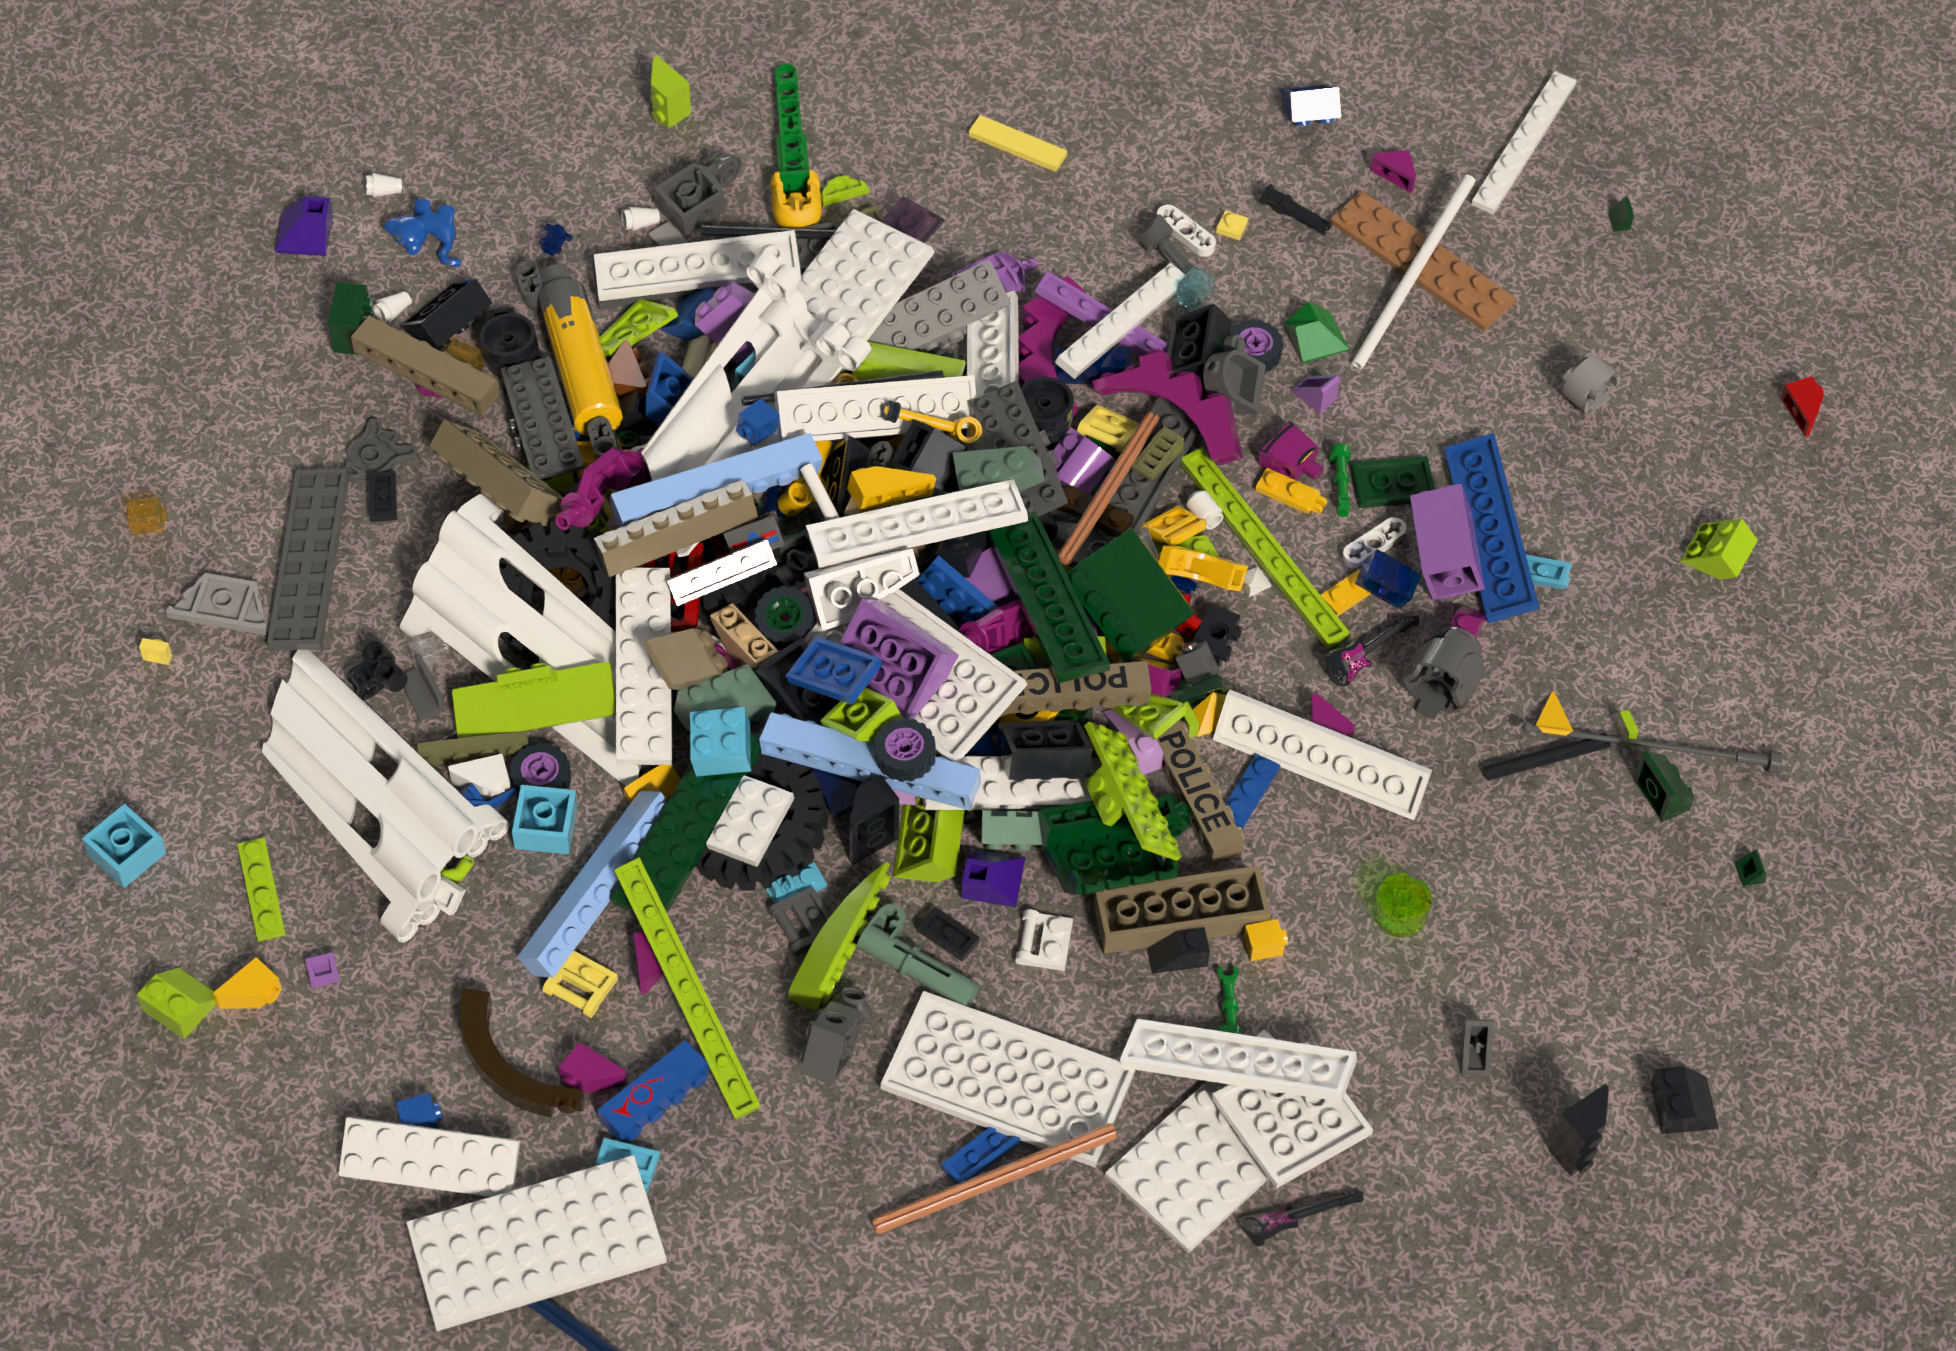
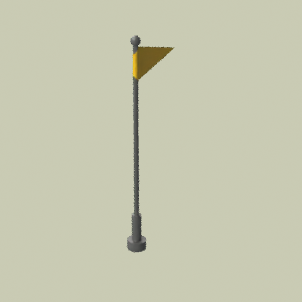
M1551 692L1536 725L1533 726L1530 722H1525L1522 725V730L1525 733L1537 731L1736 759V762L1767 766V772L1779 774L1782 766V752L1770 751L1768 756L1738 751L1736 754L1576 732L1573 731L1555 692Z

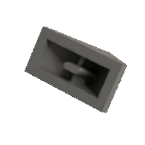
M1465 1019L1460 1035L1462 1075L1490 1076L1494 1020Z

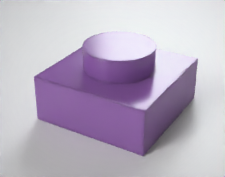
M333 952L305 959L312 988L340 982Z

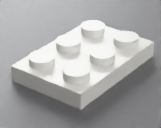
M743 775L706 842L708 849L757 867L794 800L793 793Z

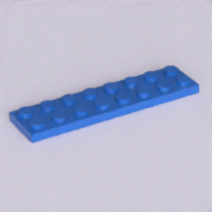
M1491 433L1444 447L1453 485L1462 484L1472 511L1485 587L1484 590H1480L1488 623L1540 609L1495 434Z

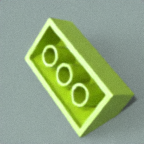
M868 342L872 351L852 373L858 381L938 370L943 371L944 378L963 376L966 361Z
M918 796L916 798V805L904 804L893 877L941 882L956 876L965 810H924L923 798Z

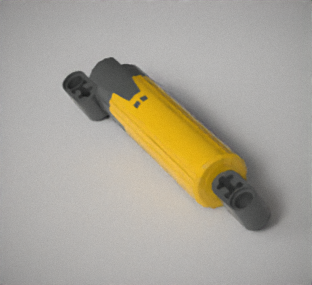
M532 260L521 262L516 268L519 286L530 310L542 311L575 429L579 434L590 437L597 458H600L611 448L621 450L614 430L622 421V411L585 287L581 282L571 278L565 264L551 265L540 272L536 262Z

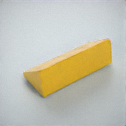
M672 764L659 765L624 787V797L631 804L640 791L661 792L668 799L673 795L681 779Z

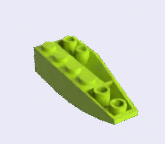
M883 863L866 877L829 917L813 941L790 986L787 999L816 1012L819 1011L822 1004L827 1006L834 992L833 988L836 982L839 983L844 973L847 960L851 959L857 947V944L853 943L856 936H861L869 921L865 920L868 912L874 913L878 906L880 898L876 896L879 890L885 891L892 876L888 874L890 863Z

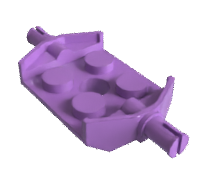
M997 252L952 273V277L990 260L1006 293L1022 290V293H1024L1025 273L1038 267V262L1035 257L1021 262L1008 252Z

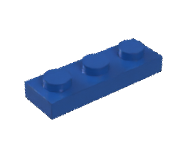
M1257 753L1225 804L1231 807L1234 822L1237 827L1240 826L1242 829L1247 824L1281 766Z
M989 1127L942 1163L941 1169L957 1185L977 1177L1022 1141L1020 1137H1010L996 1132V1129L993 1127Z

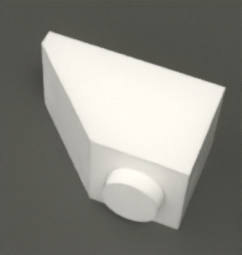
M502 754L448 766L452 784L462 789H468L469 786L474 784L484 800L494 799L511 790Z

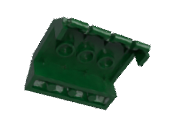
M1093 800L1039 810L1043 850L1064 893L1076 895L1091 894L1104 890L1129 887V885L1135 886L1173 879L1178 876L1177 869L1179 865L1176 860L1166 857L1164 862L1161 855L1144 850L1141 847L1126 814L1112 826L1103 824Z

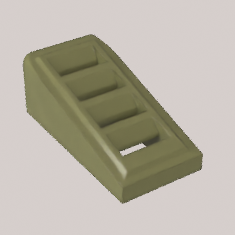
M1163 427L1133 463L1131 469L1153 482L1183 451L1184 438L1167 427ZM1147 462V463H1149L1150 465L1154 466L1155 468L1152 469V468H1150L1149 466L1145 465L1144 463Z

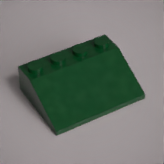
M1133 528L1082 560L1066 573L1078 599L1124 662H1132L1133 659L1140 658L1196 614Z

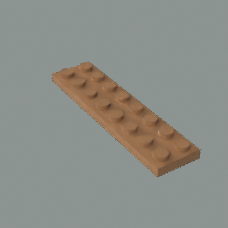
M1363 191L1330 218L1334 227L1403 275L1407 272L1428 237ZM1439 244L1415 281L1421 288L1484 332L1516 303L1517 299Z

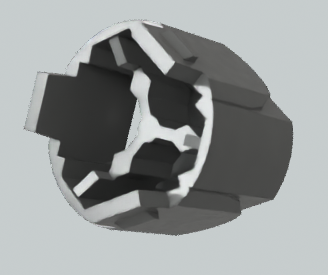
M1446 627L1439 634L1424 641L1417 647L1401 679L1409 693L1420 701L1416 712L1435 720L1440 711L1458 712L1466 707L1486 671L1480 658L1482 652L1481 644L1473 634L1459 627Z

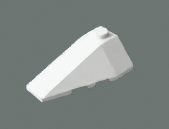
M912 548L831 565L804 573L810 600L822 630L849 623L862 599L880 600L919 575Z

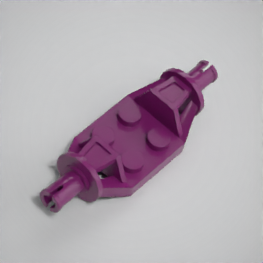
M611 448L584 470L575 491L565 495L562 499V513L558 514L555 518L557 526L562 530H567L571 525L582 528L590 525L594 517L598 515L605 500L603 495L608 489L622 491L629 489L633 484L641 483L647 475V466L641 454L644 448L638 449L637 452Z
M1018 599L993 610L976 622H966L959 631V633L988 654H993L1022 642L1024 643V638L1036 637Z

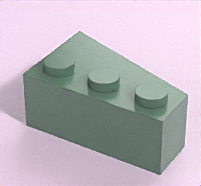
M1027 446L953 453L959 491L1014 479L1020 492L1045 481L1041 459Z
M745 664L678 691L674 713L687 731H690V712L745 707L749 722L762 720L763 723H767L771 712L774 713L776 702L750 666Z
M982 810L981 844H987V849H1003V844H1014V850H1031V845H1042L1043 850L1039 812Z

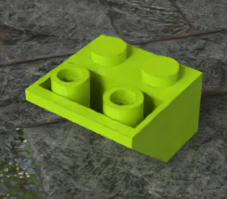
M1742 518L1711 523L1706 522L1698 527L1695 536L1687 546L1680 561L1719 580L1737 578L1758 539Z

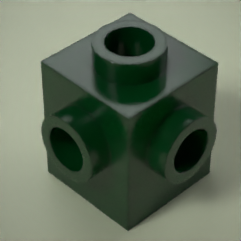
M1169 792L1157 799V806L1162 816L1168 822L1167 827L1172 837H1178L1185 830L1192 827L1188 817L1191 815V812L1184 801L1180 802Z

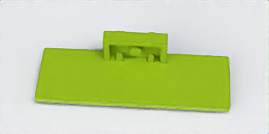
M609 662L563 670H555L548 666L547 663H538L532 665L531 669L521 671V668L507 669L505 674L497 675L496 682L452 690L458 738L531 731L616 715L615 690L611 663Z
M1087 722L1084 725L1101 760L1102 766L1084 783L1103 824L1112 826L1126 814L1144 850L1178 861L1182 857L1177 848L1178 843L1172 837L1167 827L1168 822L1162 816L1157 806V799L1151 794L1148 780L1140 771L1138 759L1132 754L1128 746L1129 741L1127 737L1119 731L1115 732L1103 725Z

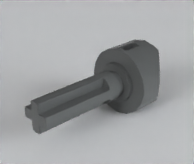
M1156 215L1153 225L1144 233L1136 234V238L1148 251L1159 248L1170 263L1187 277L1193 278L1197 270L1169 239L1174 229L1162 215Z

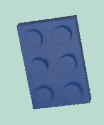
M939 555L917 580L939 606L959 622L961 626L969 621L976 622L999 608Z
M816 636L786 674V678L791 684L853 705L883 664L879 657Z

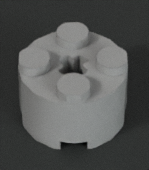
M1591 352L1583 357L1581 363L1575 369L1571 368L1563 376L1565 384L1562 392L1565 397L1587 414L1590 408L1596 411L1611 398L1608 393L1613 385L1619 386L1621 377L1601 358Z

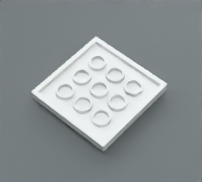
M1229 1084L1212 1095V1100L1276 1189L1369 1137L1373 1132L1372 1127L1346 1092L1342 1102Z

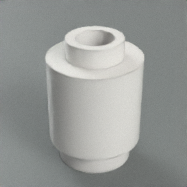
M1196 491L1189 496L1186 508L1189 512L1197 515L1199 521L1205 519L1207 529H1213L1222 522V509L1207 491Z

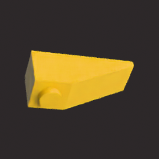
M874 466L866 469L860 468L851 472L847 489L860 513L931 496L936 477L931 474Z

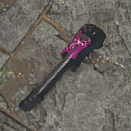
M1417 616L1394 618L1393 624L1363 644V640L1367 634L1359 633L1348 646L1329 651L1324 661L1326 670L1329 672L1334 683L1337 686L1349 685L1359 670L1372 665V661H1367L1365 658L1367 654L1397 633L1405 632L1410 627L1417 626L1420 621Z
M1362 1191L1334 1193L1331 1197L1292 1209L1291 1203L1285 1204L1267 1213L1242 1217L1240 1219V1228L1248 1237L1253 1239L1255 1246H1262L1265 1244V1240L1273 1237L1280 1231L1297 1228L1299 1226V1219L1338 1206L1343 1207L1352 1203H1360L1364 1201V1194Z

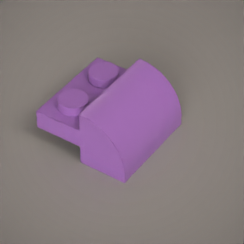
M1070 427L1053 450L1059 461V464L1055 465L1059 474L1058 478L1061 485L1064 486L1067 483L1088 494L1093 491L1115 461L1107 452L1072 427Z

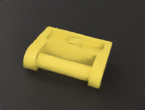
M1097 404L1080 422L1077 432L1084 437L1088 435L1116 448V451L1122 453L1140 423Z
M573 951L555 977L547 979L543 986V992L549 996L553 994L583 1010L584 1015L592 1018L599 1005L618 981V974ZM563 979L591 994L592 996L589 1001L559 985L561 980Z

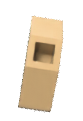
M733 603L710 615V619L727 653L740 666L748 664L750 668H757L779 653Z

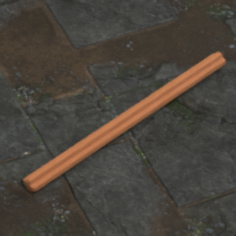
M1152 412L1146 413L1062 547L1058 558L1064 565L1071 564L1158 424L1159 416Z
M1111 1123L874 1217L872 1219L873 1227L877 1234L884 1233L1113 1141L1117 1138L1115 1127Z

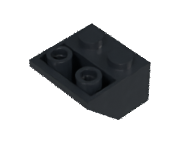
M914 419L890 466L893 469L935 475L936 482L934 487L945 491L956 472L953 453L965 452L968 448L941 431Z

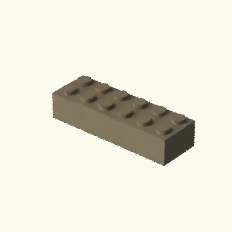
M446 419L443 420L430 444V447L437 452L436 457L446 463H451V469L455 472L466 475L465 480L477 487L480 486L482 494L493 499L495 498L497 506L510 510L509 515L520 522H524L526 519L533 526L541 523L542 526L550 528V521H555L556 516L562 513L561 501L564 497L481 432Z
M1259 866L1183 876L1135 886L1129 885V887L1104 890L1094 894L1093 906L1104 954L1148 948L1180 930L1205 927L1207 939L1244 934L1245 925L1270 921L1271 917Z

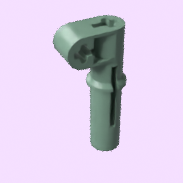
M895 904L882 906L861 934L857 948L896 969L901 977L905 978L908 976L949 1000L969 1007L978 993L980 984L922 953L921 947H912L899 940L904 929L905 912L900 906ZM889 925V930L887 933L884 930L885 926Z

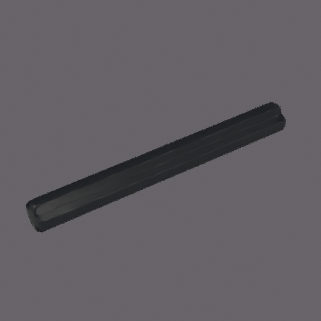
M1606 733L1598 734V735L1608 736ZM1583 738L1483 766V774L1490 781L1607 749L1611 745L1608 741Z

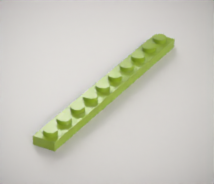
M1201 447L1184 456L1180 464L1197 487L1201 491H1207L1222 509L1221 514L1224 521L1328 650L1347 640L1350 636V631L1204 449Z
M640 857L614 869L735 1120L762 1108Z

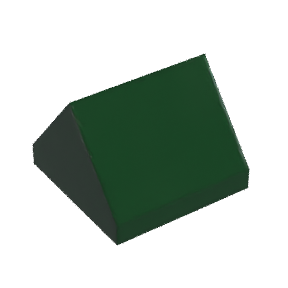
M1755 849L1735 862L1742 886L1766 883V872L1758 850Z

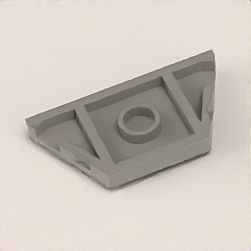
M204 573L193 587L188 588L182 594V600L174 607L169 606L166 609V616L170 619L267 635L268 633L257 582Z

